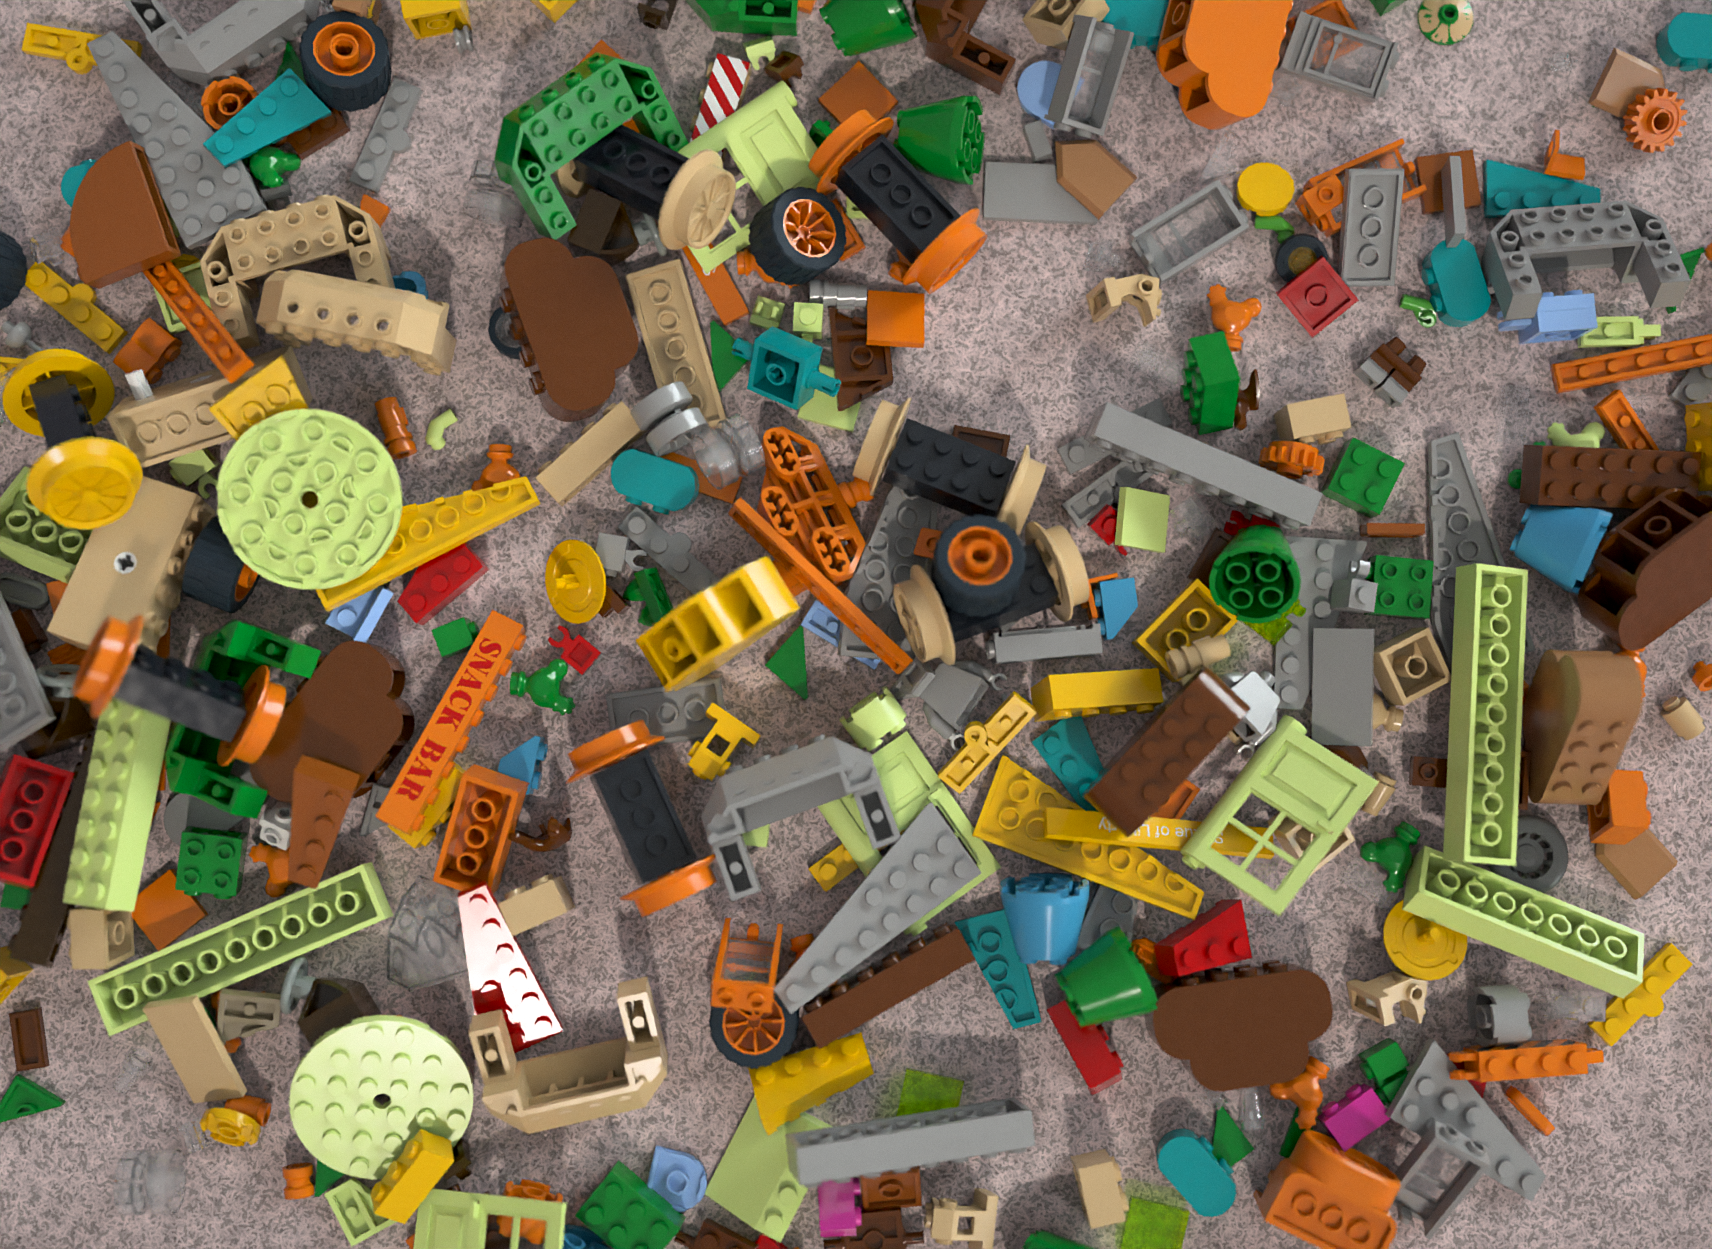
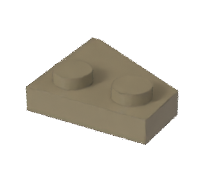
M222 988L219 997L216 1032L223 1045H225L226 1041L240 1036L243 1039L254 1035L258 1031H267L279 1027L282 1013L280 1008L281 994Z

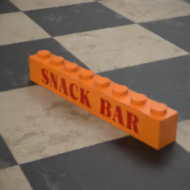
M494 610L491 611L375 816L378 820L409 836H412L414 831H420L426 820V816L423 814L429 804L433 806L441 793V790L438 789L444 778L448 779L454 771L456 764L453 761L458 752L462 754L469 744L470 738L467 737L473 726L477 728L482 721L485 713L482 711L487 701L491 702L496 696L499 686L496 685L501 675L505 677L510 671L513 661L510 660L515 650L520 651L527 639V636L524 635L526 632L524 625Z

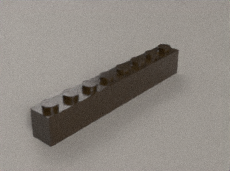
M97 728L94 729L93 734L87 736L83 748L86 751L83 761L78 762L74 769L73 778L75 782L72 790H68L63 804L65 809L62 817L57 820L52 834L54 838L51 846H48L40 875H37L33 888H30V892L33 893L30 902L23 906L19 916V921L22 922L19 931L14 933L9 941L8 951H11L10 958L48 968L53 967L67 929L69 910L73 909L76 905L63 902Z

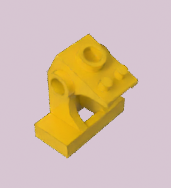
M713 702L707 709L705 716L716 724L702 743L697 740L688 753L691 760L687 764L693 768L692 772L703 780L708 778L711 781L717 775L719 777L724 776L725 770L729 769L731 765L727 759L741 741L753 749L761 737L760 734ZM716 734L730 743L721 757L707 748Z

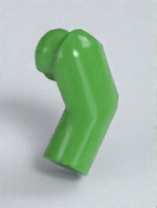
M1256 215L1255 229L1274 230L1278 234L1277 240L1280 244L1295 234L1294 227L1281 216L1262 217Z
M1402 294L1399 308L1413 311L1421 326L1425 328L1433 327L1437 316L1430 301Z

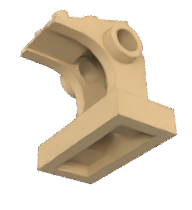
M1138 274L1120 279H1115V277L1103 279L1085 295L1093 323L1106 319L1122 305V302H1128L1138 309L1143 327L1149 325L1156 319V316L1161 314V309L1157 308L1162 297V290L1159 289L1160 278ZM1132 295L1139 297V299H1135Z
M1392 971L1367 982H1362L1358 979L1346 982L1352 1010L1383 1026H1388L1395 1023L1392 1006L1399 1001L1402 1016L1408 1017L1418 1024L1422 1023V1017L1426 1014L1424 1008L1427 996L1426 980L1410 977L1403 972Z
M975 1188L973 1204L969 1206H958L957 1200L950 1198H940L938 1200L932 1197L931 1203H926L925 1228H929L931 1238H935V1242L938 1244L952 1245L953 1241H969L968 1248L993 1249L998 1195L984 1188ZM959 1217H972L971 1227L966 1230H958Z

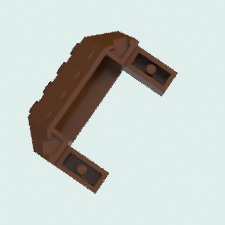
M914 0L912 3V7L915 8L914 21L925 56L1001 95L1013 73L1016 59L970 35L988 0Z

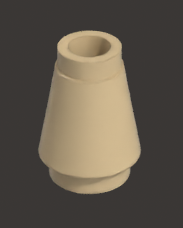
M1374 771L1372 778L1378 781V785L1366 799L1361 810L1377 816L1396 790L1394 786L1397 780Z

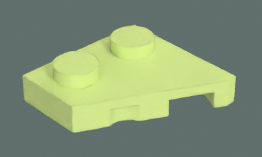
M354 1177L324 1194L351 1247L397 1222L373 1213L372 1190Z

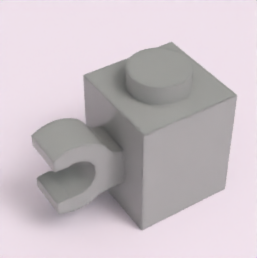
M599 532L595 552L603 565L605 576L616 578L617 573L625 574L626 563L635 572L645 569L644 567L636 566L635 559L638 556L647 557L648 554L643 550H629L631 540L628 537Z
M1362 560L1349 562L1348 579L1334 580L1330 609L1353 614L1374 612L1378 583L1364 581L1370 571V562Z

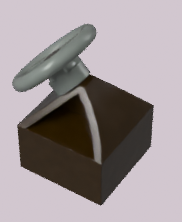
M589 188L575 221L577 225L572 228L567 239V243L576 257L594 256L604 260L613 267L630 257L638 250L639 246L646 245L651 241H654L661 256L667 254V249L660 240L659 229L654 218L642 212L645 220L631 225L622 201Z
M52 664L35 670L40 684L46 685L42 688L55 719L18 742L29 759L38 760L71 749L94 730L79 698L72 696L73 684L80 665Z
M298 956L292 962L283 983L280 1008L284 1014H290L297 1007L300 999L306 1000L297 1024L311 1047L314 1046L315 1041L333 1028L336 1030L351 1024L354 1019L381 1014L363 983L345 978L321 977L317 979L316 977L308 976V960L305 956Z

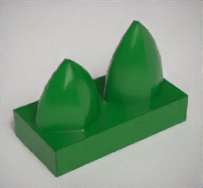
M656 567L634 573L635 578L627 585L622 595L624 599L629 601L645 600L646 605L640 612L638 622L649 627L654 626L674 610Z

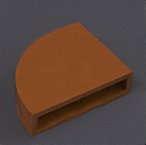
M127 141L113 148L96 161L83 178L73 201L70 217V237L78 264L77 273L86 285L100 289L182 256L145 149L132 141Z

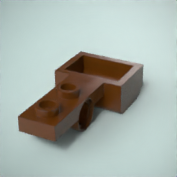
M1521 751L1518 809L1528 810L1531 752ZM1410 757L1409 785L1446 788L1447 759Z

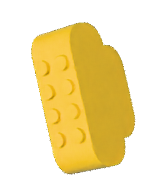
M766 556L744 566L721 580L715 586L687 600L638 637L635 642L661 681L666 693L673 690L678 691L727 663L796 613L800 607L770 558Z

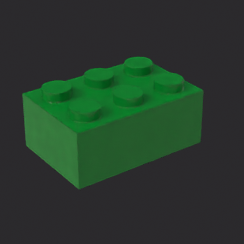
M1221 331L1189 338L1187 351L1183 353L1185 368L1181 371L1183 385H1180L1181 399L1183 402H1187L1189 406V422L1191 426H1196L1198 435L1233 428L1240 376L1225 334Z
M619 1160L575 1214L577 1219L613 1249H664L681 1229L686 1218L681 1212H677L654 1189H650L647 1183Z

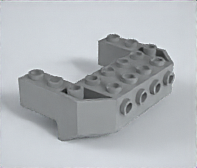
M122 0L147 35L146 39L164 63L182 81L210 85L215 80L219 82L223 79H231L229 76L239 78V75L248 69L258 67L263 59L270 54L283 50L287 42H290L295 37H301L307 26L316 20L320 0H240L189 34L175 18H172L161 0Z
M1627 201L1510 210L1490 232L1481 259V269L1489 294L1496 295L1505 320L1534 318L1543 294L1536 273L1613 267L1620 283L1640 282L1650 308L1680 306L1691 282L1664 219Z
M823 734L810 739V745L798 748L796 744L782 749V755L772 759L770 754L754 759V765L743 769L741 764L725 770L726 775L719 777L701 818L731 901L762 890L742 834L850 794L854 795L873 850L901 840L871 754L835 737L826 738V735Z

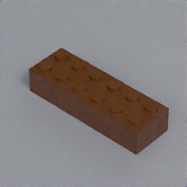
M1524 445L1519 503L1641 508L1660 493L1671 488L1683 489L1692 496L1697 497L1702 452Z
M948 922L940 924L932 930L934 935L924 940L920 936L907 944L908 950L901 954H898L897 951L888 954L881 959L882 965L875 969L870 965L856 973L857 977L854 981L847 983L846 980H843L831 988V994L822 998L821 995H817L805 1003L806 1006L803 1009L802 1019L818 1048H823L976 960L956 924L949 925Z

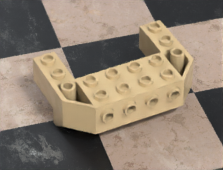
M320 195L314 201L307 203H292L282 210H268L250 219L239 218L232 220L229 225L221 226L200 260L212 312L240 347L246 350L260 346L249 299L260 297L255 281L256 277L273 273L276 270H284L345 253L352 261L358 282L395 288L388 260H391V255L381 228L369 213L335 195Z
M276 270L265 281L256 320L258 324L265 328L266 333L274 335L276 340L283 341L284 346L291 345L292 348L300 349L301 345L310 346L312 339L317 338L322 339L324 344L333 347H341L342 343L353 345V350L370 353L371 349L380 350L381 355L398 359L399 355H406L410 357L411 361L416 362L418 367L424 368L423 372L440 376L441 371L450 373L457 341L445 328L449 303L428 300L424 295L415 292L301 270H290L288 272ZM322 311L328 312L327 318L322 319ZM352 316L358 317V322L354 325H351L350 322ZM380 323H388V327L380 331Z
M648 977L618 983L617 1002L627 1037L518 1062L502 1009L474 1015L469 1029V1036L484 1083L481 1098L490 1114L527 1134L645 1108L667 1076L668 1053Z

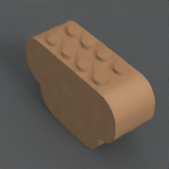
M1549 649L1544 652L1528 690L1526 702L1523 705V735L1526 742L1524 751L1531 752L1528 796L1533 803L1597 805L1601 801L1642 709L1643 685L1637 665L1632 657L1615 656L1611 651Z

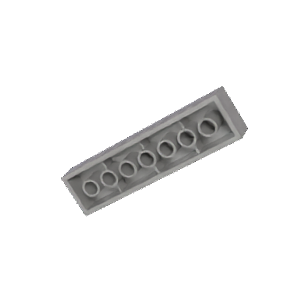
M1108 402L1096 407L1084 436V440L1090 442L1089 447L1103 453L1106 450L1117 453L1115 458L1132 464V461L1143 464L1142 469L1155 475H1158L1159 472L1169 475L1168 480L1181 486H1185V483L1196 487L1195 492L1207 497H1211V495L1219 496L1222 498L1221 503L1233 508L1238 506L1248 509L1247 513L1249 515L1271 518L1280 525V528L1290 530V528L1298 530L1299 527L1310 526L1323 495L1319 491Z
M1014 1097L785 1134L789 1171L799 1185H804L805 1188L819 1187L822 1185V1182L833 1180L835 1183H845L851 1181L852 1177L863 1175L865 1178H874L880 1176L881 1172L890 1170L894 1173H904L910 1171V1167L922 1165L923 1168H934L939 1166L940 1162L949 1160L952 1163L967 1162L969 1157L979 1155L981 1158H993L998 1155L997 1152L1003 1151L1022 1153L1026 1151L1027 1147L1035 1146L1032 1110Z

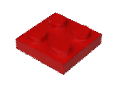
M1322 255L1276 292V295L1312 338L1359 301Z

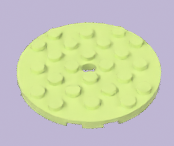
M296 409L285 411L252 426L235 442L227 454L217 483L218 517L223 533L226 534L233 546L234 552L247 566L262 577L274 583L296 589L335 587L367 572L383 557L396 536L402 515L401 482L396 466L385 447L370 431L359 423L337 413L324 410ZM307 491H314L318 496V505L314 508H308L302 502V497Z
M367 1016L354 1019L351 1024L336 1030L333 1028L314 1042V1046L301 1058L295 1070L289 1095V1109L293 1127L303 1145L319 1161L338 1172L364 1179H382L387 1173L390 1164L399 1158L407 1142L413 1139L420 1129L451 1140L452 1147H454L463 1136L473 1109V1079L470 1068L467 1067L461 1056V1051L446 1035L442 1037L437 1032L429 1029L430 1025L402 1016ZM378 1094H387L391 1099L383 1103V1105H380V1102H377L374 1098Z

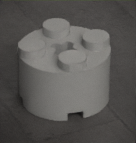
M1512 984L1474 987L1471 990L1475 993L1474 996H1468L1467 1000L1468 1022L1471 1029L1477 1030L1479 1037L1474 1038L1478 1044L1483 1047L1520 1044L1524 1040L1531 1039L1532 1030L1528 1023L1527 1013L1530 1007V1000L1525 992H1520Z

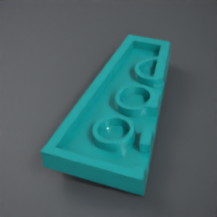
M288 68L207 139L203 146L226 168L258 152L260 149L282 140L287 135L297 130L300 131L321 118L324 119L330 116L332 112Z
M1488 159L1483 162L1484 218H1504L1510 210L1601 203L1600 188Z
M1082 717L1061 719L1034 739L1031 744L1075 803L1086 811L1098 812L1082 794L1098 777L1103 766Z
M1004 908L955 921L954 923L975 957L1012 1028L1017 1029L1042 1022L1027 964L1021 963L1020 956L1016 953Z

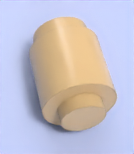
M1674 696L1662 704L1664 709H1662L1660 714L1677 736L1690 740L1704 731L1703 718L1686 697L1678 698Z

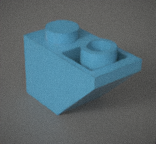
M1134 578L1102 581L1096 584L1097 589L1092 590L1095 606H1099L1100 618H1096V624L1100 623L1101 635H1103L1104 641L1113 639L1138 607Z
M534 736L502 757L499 762V773L529 783L527 795L533 794L534 789L538 790L541 784L542 773L538 772L540 760L545 761L548 744L544 743L545 737Z

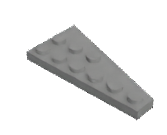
M1285 536L1300 570L1301 586L1297 602L1281 614V618L1275 620L1273 660L1275 682L1272 685V690L1280 699L1277 709H1303L1313 680V628L1335 627L1341 611L1330 609L1334 580L1348 579L1349 562L1361 560L1368 541Z
M1429 1037L1385 1115L1421 1137L1424 1136L1435 1119L1442 1124L1453 1126L1459 1133L1470 1139L1479 1140L1488 1149L1490 1167L1484 1174L1532 1201L1546 1175L1468 1080L1450 1079L1449 1072L1458 1070V1068L1449 1060V1057L1435 1040ZM1439 1144L1437 1145L1438 1147L1449 1152L1450 1154L1454 1155L1455 1157L1459 1158L1465 1163L1468 1161L1467 1159L1457 1155L1456 1153L1446 1149L1445 1147Z

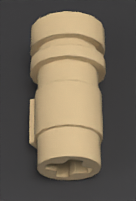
M1222 634L1213 638L1208 635L1192 641V646L1186 647L1184 645L1179 647L1178 650L1173 649L1165 652V659L1173 678L1179 679L1186 676L1187 673H1195L1197 668L1214 664L1221 659L1229 657L1231 652L1228 642Z

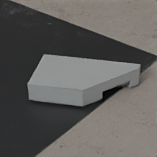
M915 657L891 687L890 692L896 700L919 697L936 674L927 662L922 663Z
M378 783L373 784L360 836H367L385 825L375 816L389 793L390 786Z

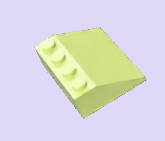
M24 466L0 497V557L68 584L93 529H74L63 526L38 510L31 502L26 489L27 476L31 468Z
M754 1095L706 1188L705 1195L752 1228L781 1243L809 1189L805 1188L804 1185H799L789 1171L785 1134L832 1126L803 1112L800 1114L801 1117L791 1123L787 1121L777 1127L776 1132L768 1136L761 1122Z

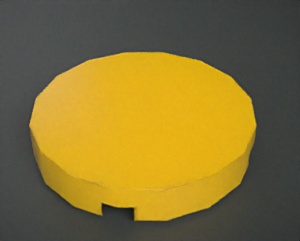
M1268 162L1256 163L1247 167L1240 174L1236 195L1242 207L1247 211L1250 209L1256 212L1255 215L1262 217L1274 216L1283 212L1288 207L1295 188L1289 173L1279 165Z
M226 1108L206 1110L199 1123L203 1132L207 1129L211 1132L210 1137L212 1139L237 1147L244 1146L246 1142H249L250 1145L255 1144L261 1133V1127L254 1119L246 1114Z

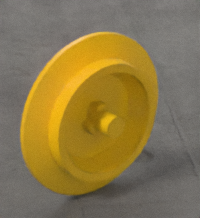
M576 539L566 540L558 544L551 552L545 570V585L552 607L560 617L574 624L588 622L600 611L605 598L606 576L600 558L587 543Z
M1404 899L1398 902L1388 913L1383 927V942L1391 961L1408 976L1426 981L1438 980L1453 973L1465 957L1467 935L1402 910Z

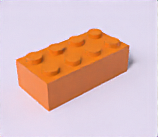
M473 764L463 773L434 873V882L464 891L486 881L493 894L498 890L512 841L508 840L509 834L515 833L528 789V782Z

